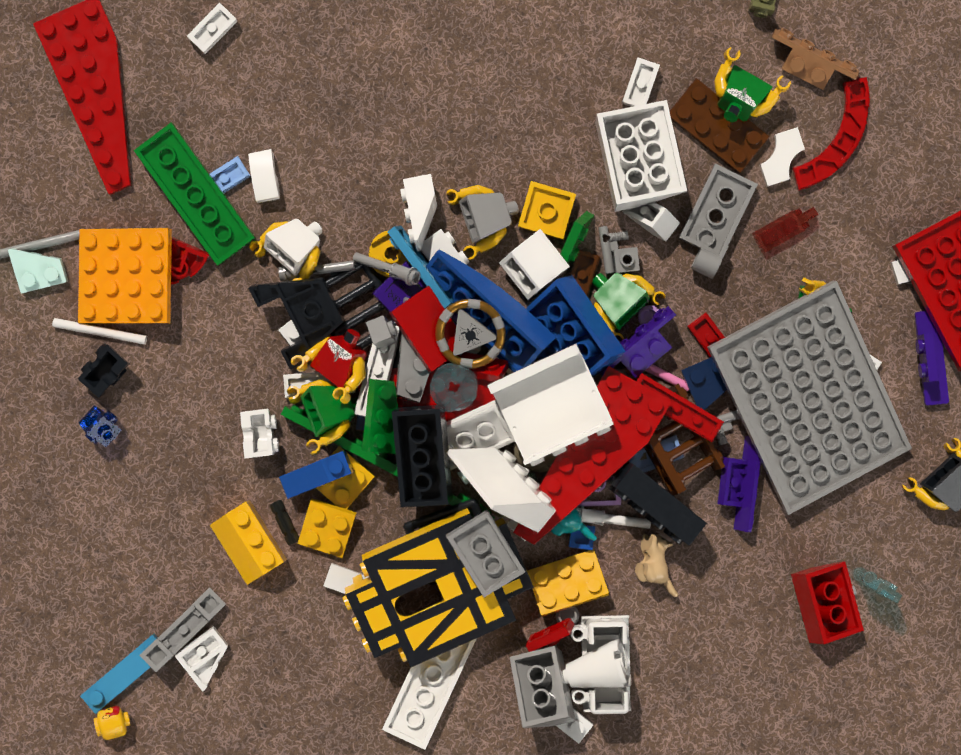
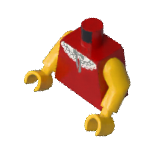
M348 329L345 336H329L306 351L304 357L296 355L291 359L293 366L302 361V364L296 368L299 372L306 371L308 362H312L310 365L312 368L338 387L333 391L332 396L335 400L340 398L343 404L350 402L351 396L349 393L354 392L366 377V352L356 345L361 335L353 329Z

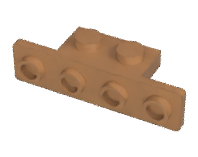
M775 28L772 38L792 48L781 68L782 70L824 90L834 70L854 80L857 79L859 70L856 69L857 66L848 60L843 62L835 58L836 55L826 49L821 51L815 48V45L807 39L799 40L793 37L794 34L787 29L781 28L779 30Z

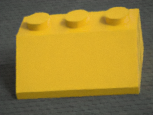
M250 500L242 503L210 525L247 585L287 560Z

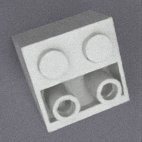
M541 229L499 262L527 300L548 286L570 267Z

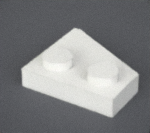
M213 626L175 654L176 659L202 692L207 688L219 661L228 647V643Z

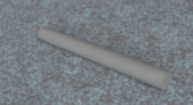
M79 230L0 249V259L10 257L8 249L11 248L30 252L79 240Z

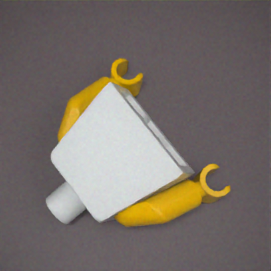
M294 219L290 222L273 223L260 236L261 240L251 242L249 248L251 251H254L259 247V250L255 252V256L258 258L263 257L267 250L294 276L300 275L299 278H295L292 281L309 279L317 266L321 253L318 236L322 234V228L317 222L306 226L299 219Z

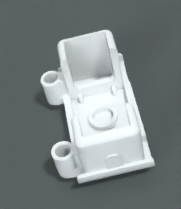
M629 615L581 616V624L574 625L570 635L574 641H581L582 656L615 639H620L619 643L622 642L628 658L629 667H627L626 675H629ZM575 630H581L580 636H574L573 633ZM630 687L573 688L571 691L573 701L576 704L583 703L584 712H591L592 714H626L628 711H631ZM577 692L583 693L582 697L576 698L574 696Z

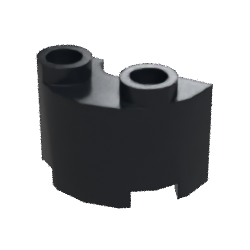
M105 343L95 352L97 355L94 362L88 361L82 367L81 372L83 373L78 378L98 398L105 394L110 385L114 386L127 371L126 367L130 365L118 352Z

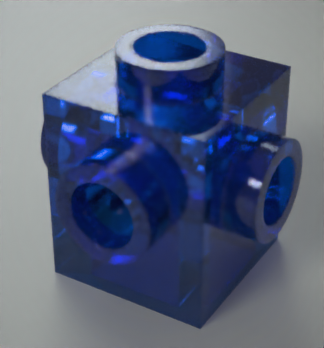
M95 405L78 422L85 431V436L92 443L97 444L99 442L105 447L115 440L122 431L117 424L119 419L108 410L105 413Z

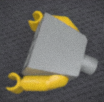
M481 185L460 189V192L453 189L446 192L447 195L456 194V198L448 201V203L451 205L460 204L472 244L476 243V246L469 245L463 249V251L468 248L474 250V255L469 257V260L474 259L478 252L483 253L496 246L506 235V227L512 224L510 216L517 215L519 212L515 201L505 203L502 193H495L492 189Z

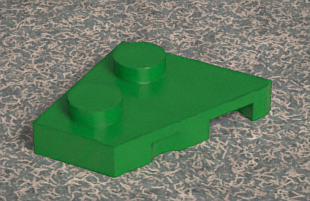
M588 211L574 222L560 253L567 264L570 261L574 262L580 251L578 247L588 234V227L595 216Z

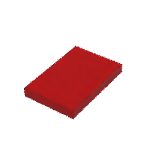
M426 286L389 312L428 372L434 371L448 361L440 352L435 335L437 321L445 309L430 286ZM450 318L445 325L444 337L450 350L453 352L456 325Z

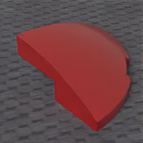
M172 237L171 284H177L181 279L194 276L204 266L209 254Z

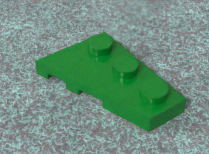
M369 379L362 451L396 454L392 411L398 407L394 381Z

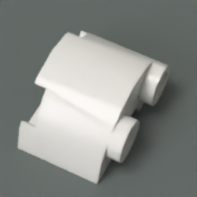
M269 409L240 412L244 437V459L274 455V452H279L278 438H274L273 429H277L276 415H271Z

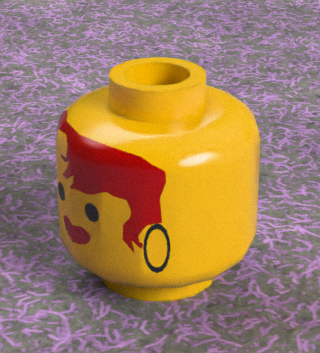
M119 706L100 710L97 713V718H94L97 736H102L104 740L124 736L127 732L126 726L131 725L128 712H123Z

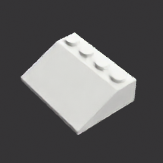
M667 100L597 114L595 123L615 212L640 207L687 192Z
M497 448L448 450L447 455L492 510L536 532H539L556 512V509L550 503L552 499L538 489L540 485L526 475L528 471L515 462L517 458L509 451L505 450L502 452Z

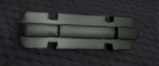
M278 500L271 503L270 508L273 514H276L275 519L282 534H285L284 538L287 545L297 543L299 540L298 534L293 530L294 526L287 511H284L285 506L283 502Z

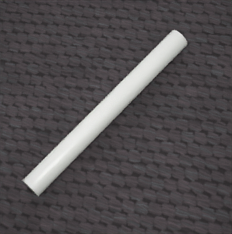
M54 318L52 326L55 328L146 345L147 335Z

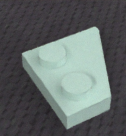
M16 248L8 249L21 293L68 282L62 258L25 252Z

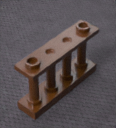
M679 383L668 388L681 397L689 399L688 393L683 387H680ZM676 421L671 422L658 431L655 430L649 443L644 447L672 496L685 491V480L711 466L713 471L725 467L721 452L715 449L713 443L692 432L693 438L669 452L665 451L661 445V439L684 427ZM699 445L706 458L680 473L676 472L672 465L673 460Z

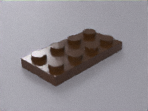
M696 78L669 111L671 120L740 174L770 136L750 120L742 121L738 118L735 122L727 121L724 118L725 110L717 105L719 97Z

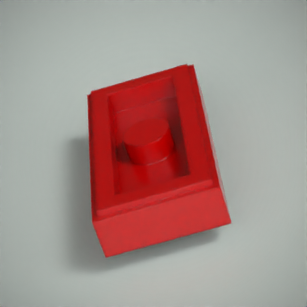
M571 618L562 620L531 634L525 646L529 652L546 645L548 647L554 646L562 638L571 634L575 624Z

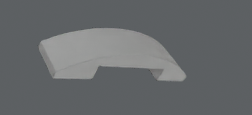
M209 587L139 656L157 672L226 603Z

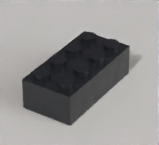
M445 404L397 407L392 411L400 507L449 505L453 500L450 459L447 455L449 447Z
M629 461L607 480L611 484L609 490L624 501L628 498V505L643 516L647 513L645 518L660 530H663V533L679 545L684 542L690 546L707 524Z

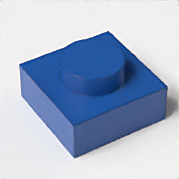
M586 525L595 534V526ZM579 530L570 533L569 547L593 550V540L586 538Z

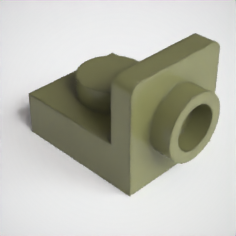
M751 0L748 11L754 12L753 15L759 18L771 17L775 11L774 5L776 0Z

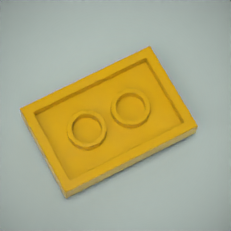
M594 549L527 571L534 587L532 589L541 617L609 595Z

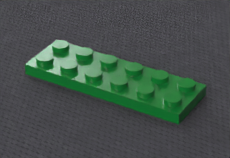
M169 123L133 150L217 266H220L256 239L253 232L173 123Z

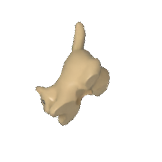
M643 534L641 550L644 554V559L636 564L635 573L637 578L642 582L648 581L664 584L668 593L673 597H677L678 593L668 577V567L665 561V551L673 543L667 541L659 534H651L650 537L647 534Z

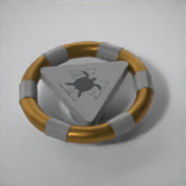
M463 299L452 303L442 312L436 324L435 335L440 352L446 359L457 366L472 369L485 366L496 359L504 346L506 331L501 315L491 305L481 300ZM463 308L478 309L487 313L492 318L497 330V336L465 312ZM458 311L454 350L452 352L444 337V329L452 315ZM496 340L487 355L479 359L473 360L457 356Z

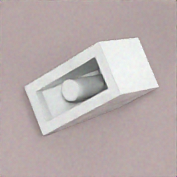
M655 202L622 211L652 235L665 242L680 224L665 207Z

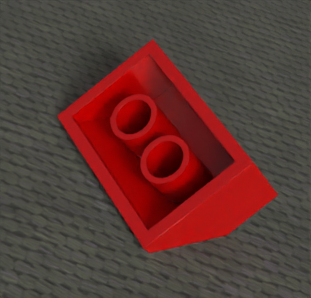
M845 561L811 567L791 574L809 643L827 644L864 631Z

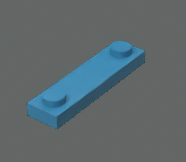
M394 226L387 233L391 237L389 239L391 244L397 250H401L412 267L417 268L421 274V279L426 286H430L444 309L451 305L452 301H454L449 291L442 289L428 270L426 265L429 262L420 251L417 252L415 243H410L409 235L403 227Z
M155 634L151 635L80 696L95 714L150 668L139 655L158 638Z

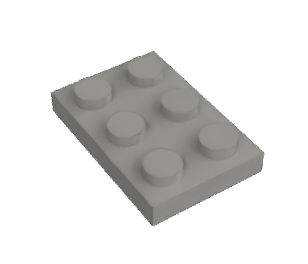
M488 510L446 534L447 539L483 597L525 573V570Z

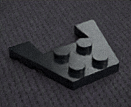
M324 278L255 284L248 288L257 307L281 298L299 333L301 341L281 350L290 370L297 366V364L294 366L291 364V359L294 356L300 355L304 357L306 351L327 338L344 321Z

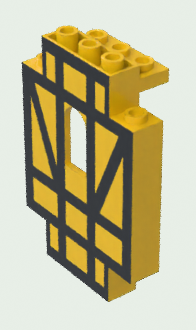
M468 508L362 554L361 570L365 577H370L363 579L361 574L353 577V584L345 587L346 596L342 598L347 610L352 609L355 614L352 620L356 630H362L365 638L362 639L366 652H372L374 658H377L398 648L402 661H408L410 667H413L516 621L507 599L534 587L505 520L501 518L496 520L495 523L519 560L525 573L486 597H483L446 537V534L472 519ZM436 580L444 601L410 616H402L395 610V602L399 596Z

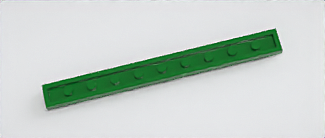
M294 404L292 407H284L281 413L282 416L313 432L308 416L304 415V409ZM347 432L333 442L398 477L397 464L387 459V453L362 451L363 441L356 437L354 441L345 437ZM459 493L458 496L453 494V500L449 504L453 506L471 498L462 493ZM480 504L482 512L488 510L485 506ZM470 509L469 512L471 516L474 517L472 510ZM488 510L494 520L495 516L491 514L492 512L490 510Z

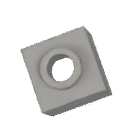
M637 247L613 250L615 273L628 274L640 271ZM624 256H629L631 258L630 264H625L623 262Z
M383 315L366 322L372 342L377 348L380 349L397 342L394 336L397 334V329L392 320L389 321Z

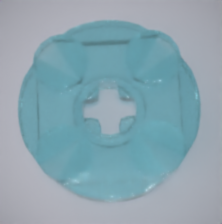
M447 363L435 371L430 383V394L437 405L445 404L446 412L463 410L469 407L477 397L478 380L470 368ZM450 382H453L455 385L459 383L460 387L457 392L449 390Z

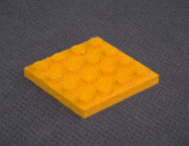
M79 229L78 323H170L172 229Z

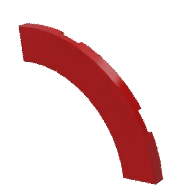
M867 77L843 83L845 104L839 130L832 142L821 154L803 165L792 168L798 191L814 186L831 176L843 166L857 148L867 124L866 120L870 103Z

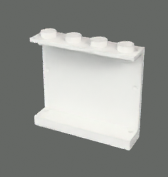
M577 343L487 385L490 393L494 395L521 452L524 465L530 463L531 466H535L545 461L544 456L550 453L553 456H557L567 451L566 446L575 443V446L581 445L589 441L587 436L597 433L598 436L605 434L611 430L610 426L614 425Z

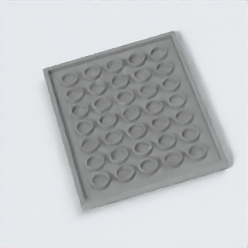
M833 280L821 286L810 294L802 296L707 347L779 501L788 515L912 449L837 281Z

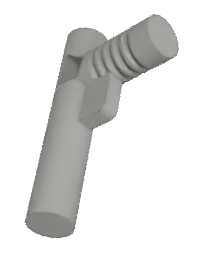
M608 226L599 227L605 274L615 273L612 252L614 249H618L617 241L629 240L628 231L609 233ZM602 236H609L610 239L607 242H604Z
M737 410L717 416V418L724 421L716 435L719 446L728 443L724 431L733 428L731 422L741 419Z

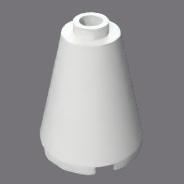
M615 639L567 663L566 669L563 670L565 683H569L572 688L630 687L631 674L626 675L629 662L622 642L619 643L620 639Z

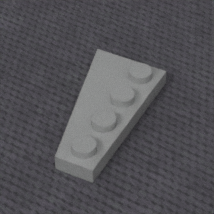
M404 297V298H403V303H404L406 300H408L409 298ZM401 332L396 395L412 402L420 403L430 372H428Z

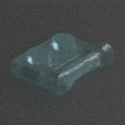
M856 567L852 572V576L856 581L886 599L898 604L903 596L896 592L897 586L880 577L877 580V575L872 571Z

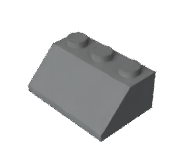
M552 646L510 657L522 728L550 727L576 721L569 685L565 683L563 677L565 664L560 649Z

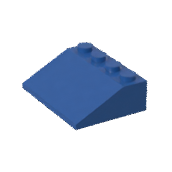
M572 275L556 279L526 308L556 336L549 347L540 355L539 360L577 343L592 377H595L626 352Z

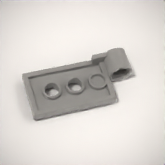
M718 164L713 166L678 238L699 248L691 269L711 279L715 276L729 247L732 236L758 185ZM723 189L729 190L732 194L731 201H722L719 196L720 191ZM717 210L721 213L722 219L719 223H713L710 220L709 214L711 211Z

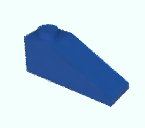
M345 450L282 475L279 478L287 499L354 473Z

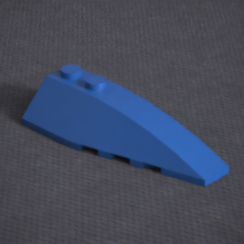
M438 250L426 265L442 289L449 291L452 295L453 303L463 299L481 300L491 305L501 315L505 325L506 337L502 351L497 357L507 360L508 367L513 372L533 364L556 338L552 332L512 296L458 259ZM463 308L465 312L497 336V330L492 318L487 313L478 309ZM496 340L486 343L484 345L490 350L495 344Z

